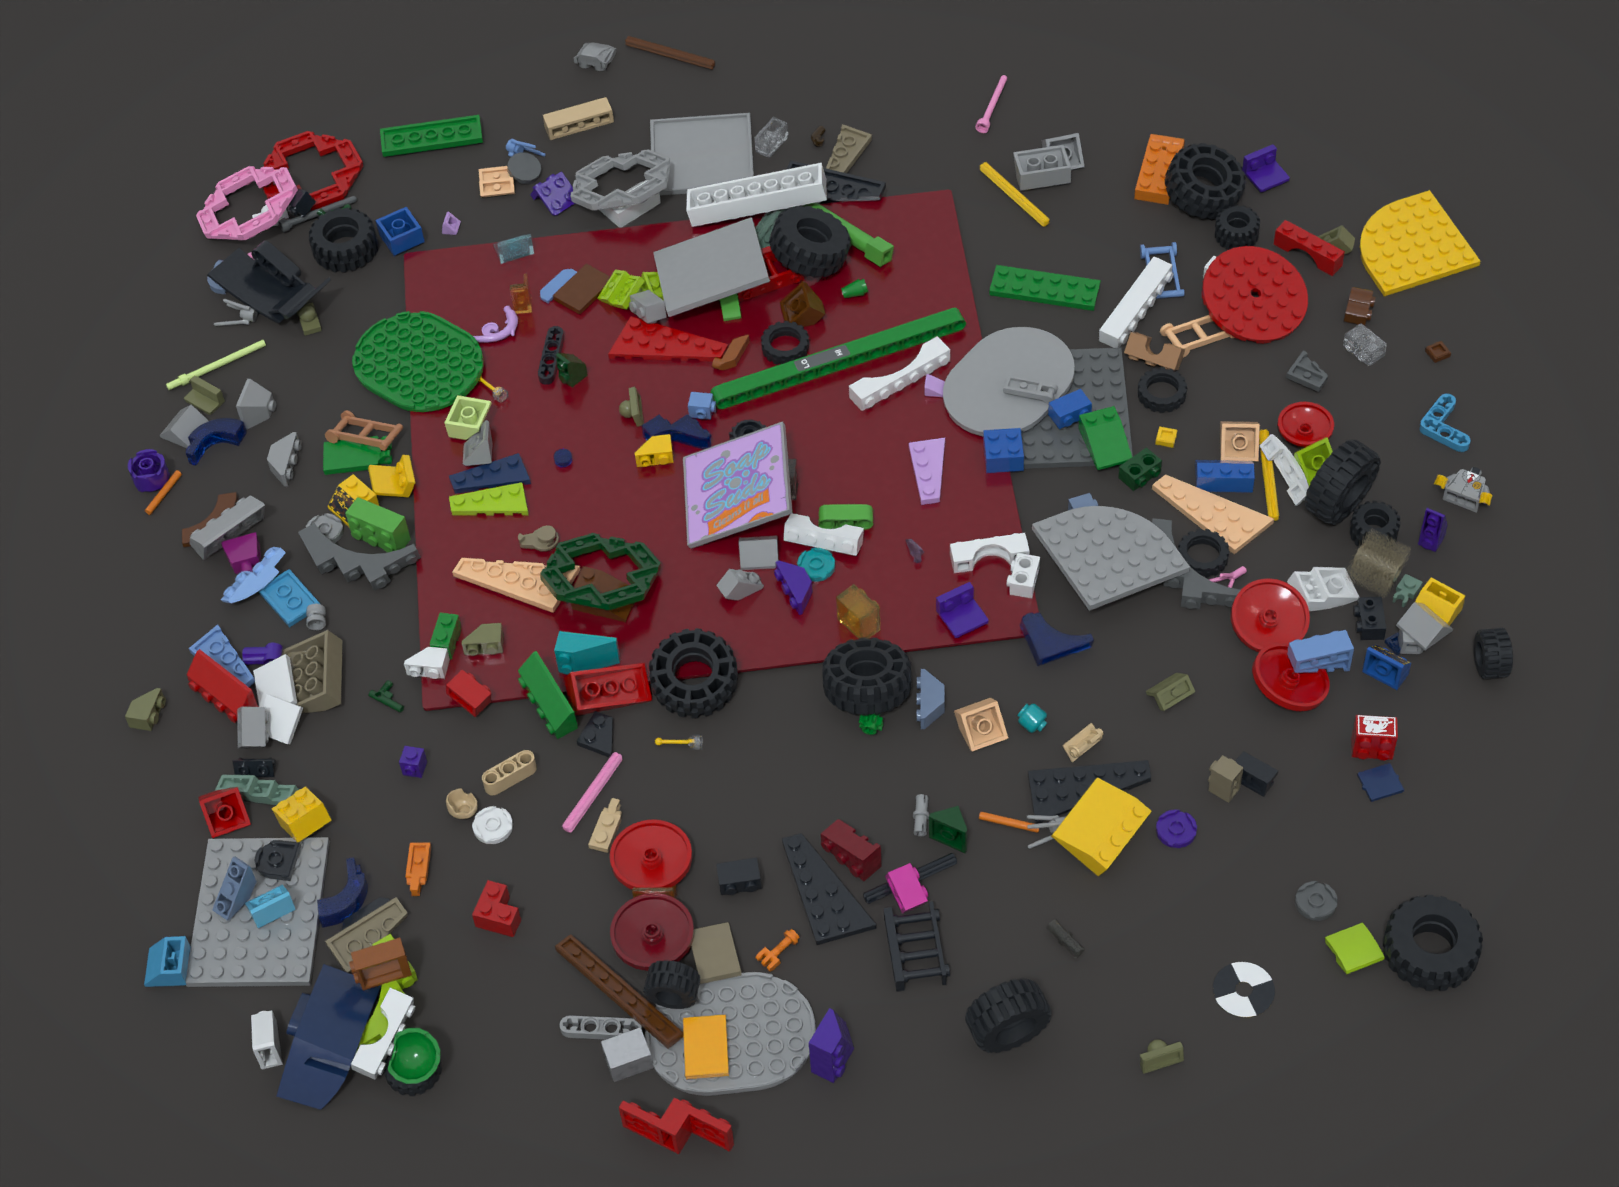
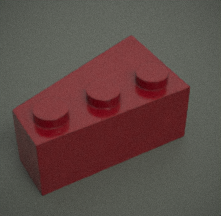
M837 819L821 833V846L826 852H831L841 865L845 864L853 876L865 881L882 867L881 845L878 843L872 845L867 842L869 840L868 837L856 835L854 828Z

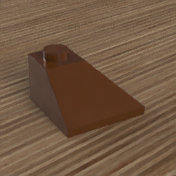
M804 281L780 302L784 321H789V323L796 322L797 325H802L803 327L811 326L825 315L822 301Z

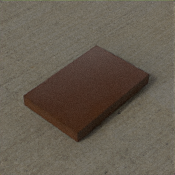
M585 264L552 295L553 300L581 314L598 298L610 276Z

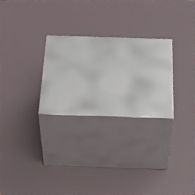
M641 1027L601 1041L604 1057L614 1082L653 1068L651 1054Z

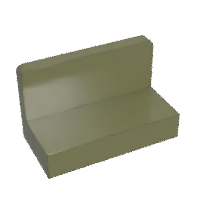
M195 375L190 379L193 389L184 397V400L209 415L213 414L225 402L222 391Z
M1175 673L1148 689L1146 694L1154 696L1160 710L1165 711L1193 694L1195 690L1188 674Z

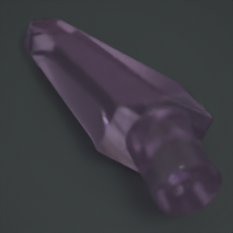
M906 539L910 554L914 556V562L920 563L922 561L921 555L924 553L923 549L912 539Z

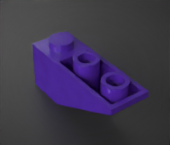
M1426 508L1418 545L1434 552L1437 551L1446 535L1448 524L1445 515Z

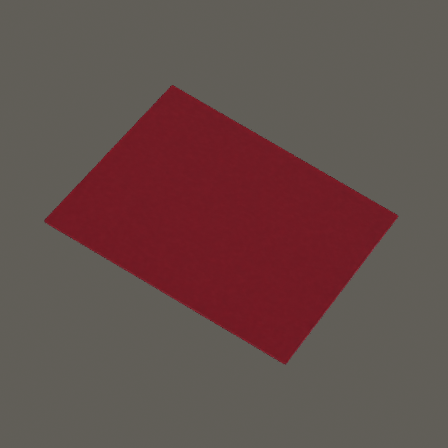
M947 189L881 197L880 200L820 204L873 238L879 236L892 244L894 249L892 260L882 266H878L865 258L863 251L851 245L842 268L836 273L819 278L804 276L803 281L820 298L825 310V315L817 323L804 327L809 336V352L807 351V356L951 308H958L966 321V326L958 332L940 337L942 342L950 349V362L929 374L945 381L950 371L982 340L952 191ZM766 212L692 227L690 220L404 254L406 312L420 313V311L435 314L467 331L472 336H483L482 327L491 322L498 325L499 332L507 326L505 324L507 318L504 307L510 306L516 312L518 325L514 336L510 334L508 337L496 342H478L484 357V367L481 376L494 388H499L501 394L498 396L494 395L490 388L481 381H478L465 397L492 402L484 421H489L493 443L492 462L519 453L531 482L528 485L522 483L528 515H522V513H513V515H505V513H494V515H486L485 513H477V515H452L449 496L465 493L455 494L449 476L483 464L465 466L463 464L464 444L468 439L463 440L448 436L445 421L453 404L429 412L410 411L412 468L415 479L413 487L416 549L421 557L416 561L420 651L430 647V641L439 613L459 615L462 627L459 639L455 644L456 648L453 658L449 661L445 679H432L421 676L422 706L425 711L462 707L446 694V685L461 670L471 673L477 682L481 685H486L491 690V703L527 699V693L529 692L526 688L522 689L517 680L520 678L518 670L535 651L538 652L562 693L567 694L564 681L567 675L559 673L554 652L559 631L617 638L621 661L619 664L608 667L645 663L648 683H650L649 662L653 659V651L656 648L659 649V643L663 639L667 640L670 638V634L674 632L680 633L683 629L695 630V628H699L704 632H714L717 638L719 636L726 641V646L729 645L733 650L738 673L824 662L832 649L834 650L837 645L844 644L848 640H857L865 637L866 639L879 638V640H888L892 644L898 645L904 652L1040 636L1042 635V625L1035 591L1032 598L1009 595L1010 587L1007 586L1008 575H1012L1013 571H1010L1011 565L1004 558L999 556L983 557L976 562L973 571L954 573L950 558V544L1022 533L1010 472L986 473L983 436L970 433L958 426L950 418L944 406L943 397L925 396L926 375L863 411L849 398V385L862 378L883 377L904 369L917 357L924 343L725 409H719L716 406V411L712 412L711 419L690 418L688 402L691 392L710 393L711 389L717 385L777 366L772 361L769 362L767 357H764L761 336L764 330L768 329V326L771 324L775 325L776 322L784 323L780 302L802 281L739 302L740 319L724 321L719 299L671 317L668 316L666 311V318L655 322L656 324L728 344V347L733 339L749 335L750 342L735 367L726 370L715 369L712 367L713 362L699 361V359H688V361H681V358H672V360H644L642 357L625 359V357L618 356L615 359H609L608 353L631 316L639 318L631 312L629 306L627 310L621 309L596 299L587 309L578 314L555 300L546 303L540 298V290L562 270L573 269L578 272L585 264H588L610 277L615 270L626 271L629 275L641 277L643 272H658L653 252L751 217L756 228ZM780 261L773 262L778 273L788 271ZM767 268L768 276L770 277L772 275ZM857 279L865 280L868 292L864 293L865 295L844 298L841 288ZM553 326L563 329L564 342L561 353L574 354L586 364L588 376L573 387L561 382L558 376V368L555 380L551 384L544 385L540 383L538 378V369L547 331ZM781 336L774 339L770 345L777 350L788 351L797 347L800 341L792 336ZM555 346L548 348L550 351L557 349ZM547 360L545 363L552 364L554 361ZM635 387L641 396L644 424L637 427L633 417L625 418L619 412V405L625 400H630L629 388ZM744 420L760 421L766 427L782 421L785 424L793 514L808 516L810 521L819 527V508L822 505L866 504L873 507V526L870 529L864 530L863 544L857 556L828 550L835 559L834 573L826 580L812 581L813 593L801 615L798 614L796 608L793 609L791 607L789 595L784 594L781 581H777L774 575L776 568L742 570L756 573L764 587L739 601L726 599L716 586L729 569L741 570L739 538L777 536L778 561L797 565L798 557L802 552L815 548L784 541V527L790 514L691 549L687 545L683 457L729 441V432H732V427H735L738 422ZM670 434L674 463L637 467L635 452L652 436ZM945 438L940 502L921 505L909 451V443ZM546 525L552 526L558 533V543L591 533L600 534L601 538L606 539L610 537L625 539L626 543L631 544L636 541L642 542L661 563V569L645 599L634 603L626 622L573 610L571 603L564 601L559 603L553 613L454 577L453 570L461 558L484 559L485 562L502 560L504 563H514V561L543 563L544 566H547V561L551 554L555 553L556 546L548 551H539L537 549L521 548L518 540L519 533L522 535L531 534ZM601 549L571 558L575 562V566H580V572L583 566L601 570L628 585L631 584L627 580L626 573L639 569L627 554L609 559ZM580 572L578 573V575L576 576L575 580H574L573 583L571 584L573 587H574V585H575V583H576V581H577V579H578V577H579ZM970 582L974 587V600L989 621L987 624L955 638L936 612V597ZM481 624H502L504 633L503 653L493 655L477 654L474 656L464 655L462 640ZM692 661L682 665L677 670L675 677L677 680L706 677L711 675L712 669L705 663Z

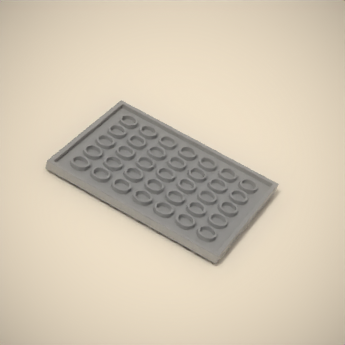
M328 837L304 838L300 841L301 848L291 881L269 879L262 876L256 868L254 859L258 849L269 844L270 841L296 842L293 838L208 839L188 961L187 987L311 986L330 844ZM236 856L251 867L256 879V884L248 901L283 884L288 890L296 910L257 928L245 904L230 920L224 919L212 909L231 860Z

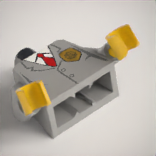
M1473 467L1470 472L1461 469L1457 474H1452L1448 477L1438 475L1434 482V485H1439L1441 489L1445 488L1443 496L1445 501L1476 513L1480 503L1490 506L1492 494H1490L1489 487L1485 485L1486 479L1481 476L1482 471L1479 468Z

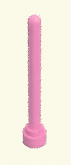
M1005 75L1001 76L983 118L977 121L975 128L980 133H987L989 130V119L1007 81V76Z

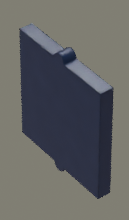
M1390 763L1357 773L1362 784V790L1366 791L1371 802L1404 792V788L1399 781V775H1396Z

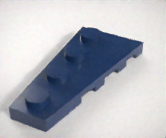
M519 453L449 476L455 494L521 482L524 485L531 484Z

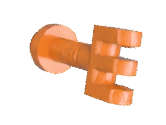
M793 929L784 932L785 938L773 950L769 951L764 947L756 955L755 959L758 961L762 960L761 964L764 967L767 966L770 972L781 963L777 956L791 943L793 945L798 943L800 937Z

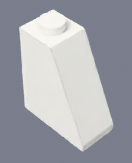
M261 1011L258 1014L251 1015L252 1047L261 1069L283 1065L277 1021L273 1011Z

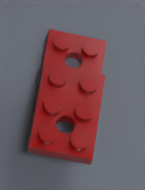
M674 1098L661 1119L654 1112L648 1113L633 1102L629 1104L622 1101L619 1106L623 1127L677 1154H680L692 1133L729 1152L734 1146L732 1127L728 1121L722 1118L717 1119L704 1109L698 1110L692 1107L691 1103L682 1099L680 1101Z

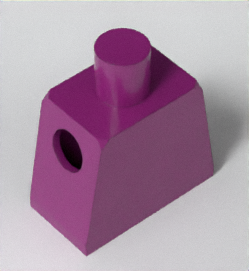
M256 532L221 542L225 555L235 574L244 571L253 572V567L258 562H261L260 543Z

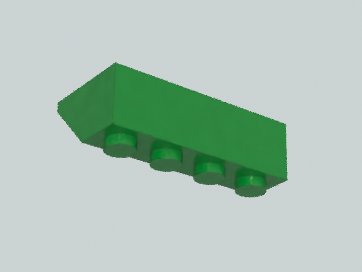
M533 652L519 668L520 678L517 680L522 689L526 688L529 692L527 697L531 704L535 703L537 705L536 711L541 720L545 718L547 722L545 726L550 735L554 733L556 738L559 739L578 729L575 713L538 652Z

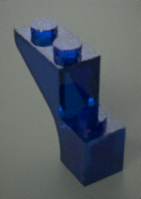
M688 414L673 424L657 415L642 425L643 437L647 441L652 436L670 434L671 441L703 450L711 447V434L707 429L704 430L699 422Z

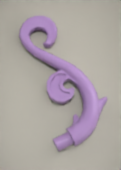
M510 306L504 307L507 318L505 324L507 326L499 332L498 325L491 322L482 327L483 336L473 337L477 342L489 343L502 340L510 334L514 336L518 325L516 312Z

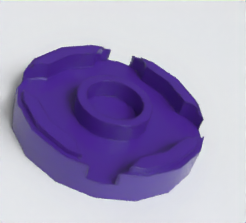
M1176 809L1169 810L1163 813L1157 821V837L1163 844L1169 847H1186L1196 837V821L1187 812L1183 813Z

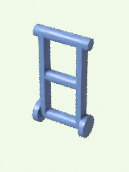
M1172 242L1171 246L1145 248L1144 244L1140 245V257L1145 259L1146 266L1150 262L1149 255L1169 253L1175 290L1163 291L1161 295L1158 294L1156 299L1183 297L1184 289L1180 290L1174 257L1177 256L1176 242Z

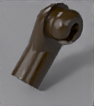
M819 126L811 134V140L817 147L822 146L824 138H821L826 131L823 126Z

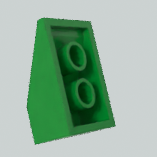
M1115 406L1079 415L1078 429L1097 470L1123 464L1132 458L1124 428Z

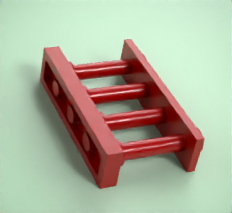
M770 246L762 248L765 265L772 275L769 277L770 281L737 293L738 301L748 300L804 280L803 274L792 272L789 268H787L788 271L778 273L773 262L778 260L772 253Z

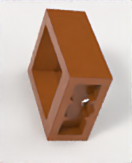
M401 938L351 952L353 961L349 962L356 984L360 983L362 990L412 975Z

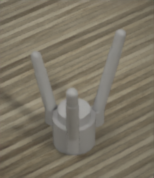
M224 299L223 301L227 303L228 307L240 310V318H243V320L216 322L214 326L249 325L250 321H256L258 312L250 308V306Z
M1027 815V819L1049 820V823L1028 825L1027 828L1049 827L1050 832L1054 833L1066 816ZM1050 835L1032 844H1029L1028 848L1030 849L1035 846L1041 845L1045 842L1053 840L1054 838H1052Z

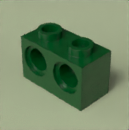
M1146 447L1119 466L1118 478L1131 490L1135 491L1161 473L1162 460Z

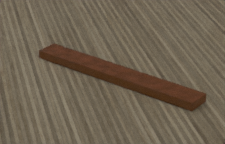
M570 934L555 945V950L667 1049L684 1037L683 1032L574 936Z

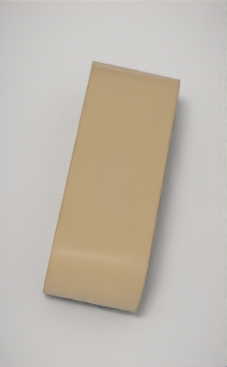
M523 750L484 772L482 781L485 792L489 795H497L534 774L537 770L534 754L529 750Z

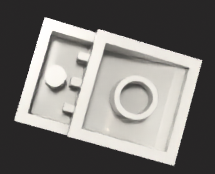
M1313 567L1310 572L1294 571L1287 581L1288 584L1297 589L1303 596L1309 611L1346 605L1357 601L1359 597L1345 568Z

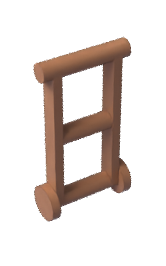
M346 410L341 414L342 420L333 430H327L325 438L330 443H337L340 439L379 447L385 451L401 432L403 426L399 423L392 425L356 418L352 412ZM347 424L364 427L359 435L341 432ZM372 429L390 432L384 440L367 437Z

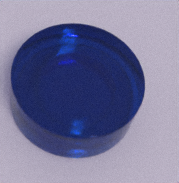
M559 449L553 456L555 464L559 467H567L573 460L571 452L567 449Z

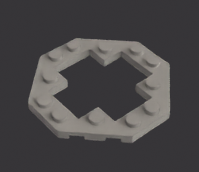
M649 149L642 150L636 155L629 152L619 154L616 158L603 156L576 172L573 192L570 195L571 200L590 210L643 203L667 187L671 166L670 158ZM638 163L651 168L644 172L645 179L649 181L629 193L619 189L606 196L592 192L594 188L598 187L595 178L608 172L612 167L625 171Z

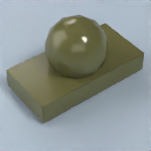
M313 302L305 304L297 311L305 336L322 331Z
M635 387L629 388L630 400H625L619 405V412L625 418L633 417L637 427L644 424L641 396Z
M1153 1040L1149 1043L1147 1052L1140 1054V1067L1143 1074L1184 1061L1181 1042L1167 1045L1162 1040Z

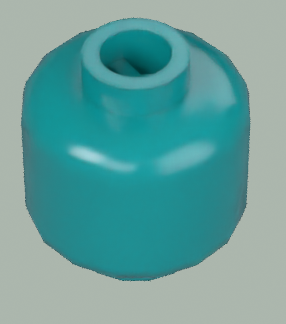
M1026 704L1017 715L1019 717L1018 723L1030 733L1036 730L1041 732L1047 724L1045 721L1047 713L1036 704Z

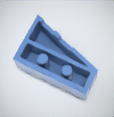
M1346 630L1333 631L1329 634L1315 635L1311 638L1297 639L1289 642L1287 655L1295 673L1317 672L1318 669H1327L1328 672H1333L1334 668H1343L1344 671H1350L1354 647Z

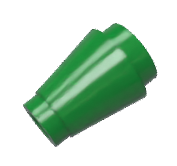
M857 279L841 288L844 298L865 295L864 293L868 292L864 279Z

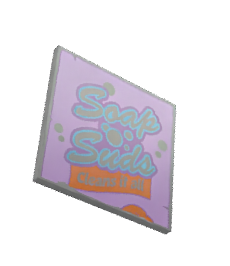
M783 421L683 457L687 545L690 549L792 514L786 427Z

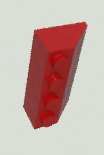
M199 649L196 652L187 672L188 685L194 692L198 691L201 693L203 699L207 702L211 701L219 712H225L233 723L237 722L238 708L258 707L252 689Z

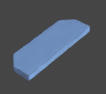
M573 269L562 270L540 290L541 300L546 303L553 300L552 295L573 277L577 271Z

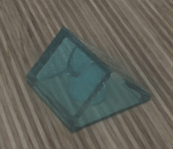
M524 234L493 244L501 264L534 254L530 234Z

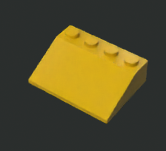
M1096 778L1051 837L1099 876L1109 868L1151 813V810L1136 797Z

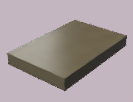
M729 923L694 929L691 948L697 972L701 977L700 984L741 976V969Z

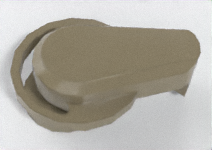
M546 525L531 534L522 535L519 533L518 540L521 548L548 551L558 544L559 537L552 526Z

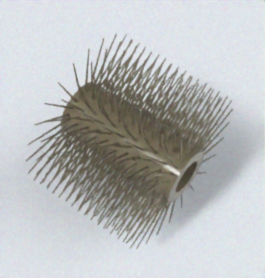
M1371 533V537L1367 535L1368 538L1364 540L1365 543L1362 541L1363 545L1357 550L1356 555H1353L1355 557L1351 567L1354 568L1351 569L1354 570L1349 571L1352 573L1350 576H1353L1355 580L1357 578L1362 584L1364 581L1368 582L1369 588L1372 584L1375 586V591L1378 588L1380 590L1386 588V591L1389 592L1388 589L1390 588L1387 587L1392 588L1391 585L1394 586L1392 582H1397V578L1404 567L1402 564L1405 563L1403 561L1406 560L1404 556H1407V553L1404 555L1401 552H1408L1406 551L1408 548L1402 551L1398 546L1392 545L1387 547L1384 545L1386 543L1382 541H1385L1384 538L1379 540L1376 536L1373 537L1372 535L1374 534Z

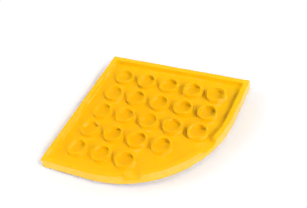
M1430 190L1397 200L1382 207L1367 221L1361 234L1360 256L1362 263L1383 296L1480 266V259Z

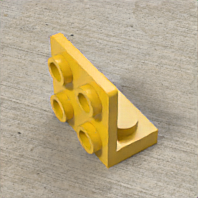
M402 455L396 467L369 465L368 470L372 490L376 495L410 496L415 479L409 455Z

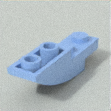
M279 547L269 548L265 552L263 560L253 567V572L244 571L236 576L235 583L224 591V596L221 600L226 603H234L261 590L279 573L275 565L286 552Z

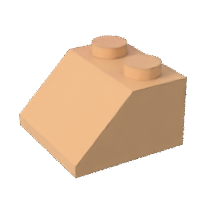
M1220 421V459L1258 461L1260 424L1258 422Z
M988 698L954 711L959 729L971 751L1008 739L996 700Z

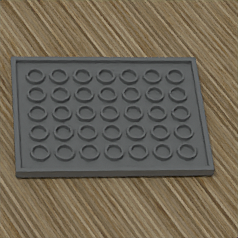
M1122 347L1069 349L1074 359L1075 371L1073 383L1065 395L1081 389L1092 403V412L1115 406L1133 457ZM1047 414L1034 427L1025 432L1021 431L1024 469L1095 466L1078 429L1079 421L1059 429Z

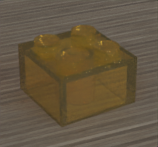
M853 584L836 596L837 619L858 639L870 638L880 631V606L875 600H871L863 589H859Z

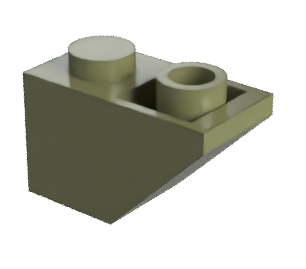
M481 624L462 640L464 655L474 656L477 654L493 655L503 653L504 633L502 624Z
M156 688L132 700L125 715L130 728L152 731L154 724L158 722L161 708H164L166 698L161 688Z

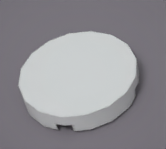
M490 806L476 814L472 827L479 841L486 844H497L509 837L513 829V821L506 809Z

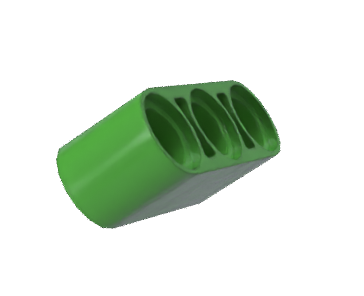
M866 504L822 505L819 508L818 525L824 529H836L845 524L861 527L864 530L870 529L873 526V507Z

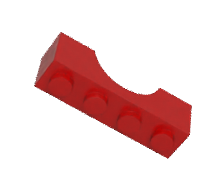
M1287 220L1275 230V246L1286 252L1294 248L1306 251L1315 260L1317 268L1331 276L1342 267L1345 251Z

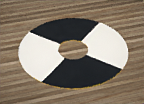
M1235 962L1225 966L1217 973L1213 982V993L1216 1001L1225 1011L1240 1017H1252L1263 1013L1270 1007L1275 996V986L1272 978L1263 968L1248 962ZM1240 982H1247L1252 986V993L1247 997H1242L1236 993V985Z

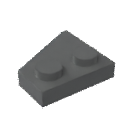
M1302 351L1287 372L1286 378L1319 392L1327 382L1328 375L1319 368L1315 361L1312 362L1307 357L1308 353L1306 351Z

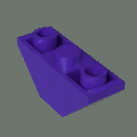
M776 561L774 575L777 581H781L784 594L789 595L791 607L793 609L796 608L798 614L801 615L813 593L812 581L804 567Z

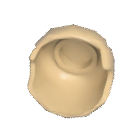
M456 789L447 795L446 806L451 816L457 819H468L477 811L478 801L472 793L466 794L462 789Z

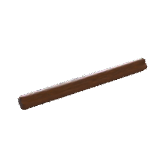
M628 36L625 40L626 45L708 69H713L715 66V60L631 36Z

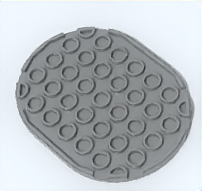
M1012 327L999 330L978 342L950 371L943 387L944 406L950 418L958 426L979 436H983V430L1021 428V431L1025 432L1038 424L1048 414L1049 404L1043 400L1003 393V387L1008 374L1055 383L1058 386L1057 392L1054 394L1055 400L1065 396L1073 383L1075 371L1073 356L1062 340L1047 331L1031 327Z
M745 972L741 973V976L700 984L696 1002L690 1008L670 1009L657 1004L655 1007L676 1025L683 1034V1018L726 1015L729 1076L686 1079L684 1037L669 1049L647 1030L645 1032V1040L651 1054L653 1068L663 1080L683 1092L711 1096L763 1090L790 1079L803 1067L809 1058L808 1043L816 1028L812 1008L808 1000L798 991L797 987L787 980L774 977L772 974Z

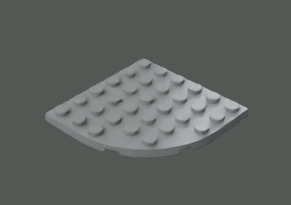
M1106 506L1080 507L1032 524L1033 532L1089 611L1185 574L1190 570L1188 563L1161 529L1142 516L1124 509Z

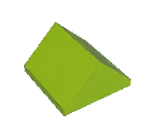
M1327 437L1294 454V458L1306 477L1308 486H1310L1312 479L1323 465V462L1333 452Z

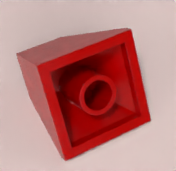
M238 787L220 789L198 797L212 838L251 825Z

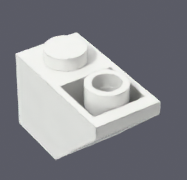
M427 647L405 660L404 666L407 675L445 679L450 661L447 648Z

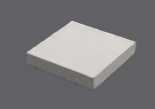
M267 694L263 704L265 712H268V723L265 724V732H268L270 738L290 745L303 707Z

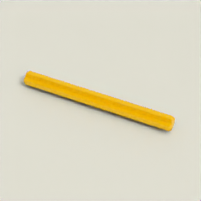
M987 162L980 165V170L1040 225L1045 227L1050 223V219Z
M1267 429L1259 431L1260 445L1269 437ZM1260 448L1268 516L1277 521L1279 519L1273 461H1268Z

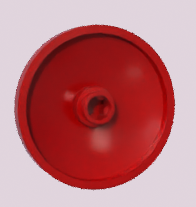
M1259 579L1253 581L1240 590L1232 604L1231 623L1236 635L1247 647L1257 652H1260L1270 644H1289V642L1297 639L1302 640L1309 627L1310 614L1305 599L1297 589L1281 580Z
M1274 643L1264 647L1256 656L1252 666L1254 680L1261 692L1272 702L1286 709L1308 711L1318 707L1329 692L1330 682L1326 670L1318 669L1317 672L1295 673L1287 655L1289 644Z
M662 820L640 821L625 828L614 840L610 850L611 868L618 881L631 890L643 893L664 891L675 886L688 873L692 863L691 844L687 835L670 822Z

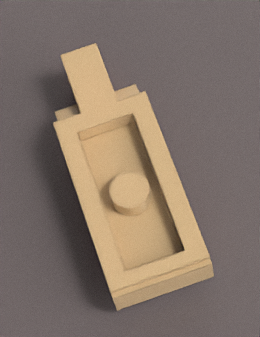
M612 798L609 807H604L588 844L590 849L609 853L622 820V812L619 811L621 807L619 799Z

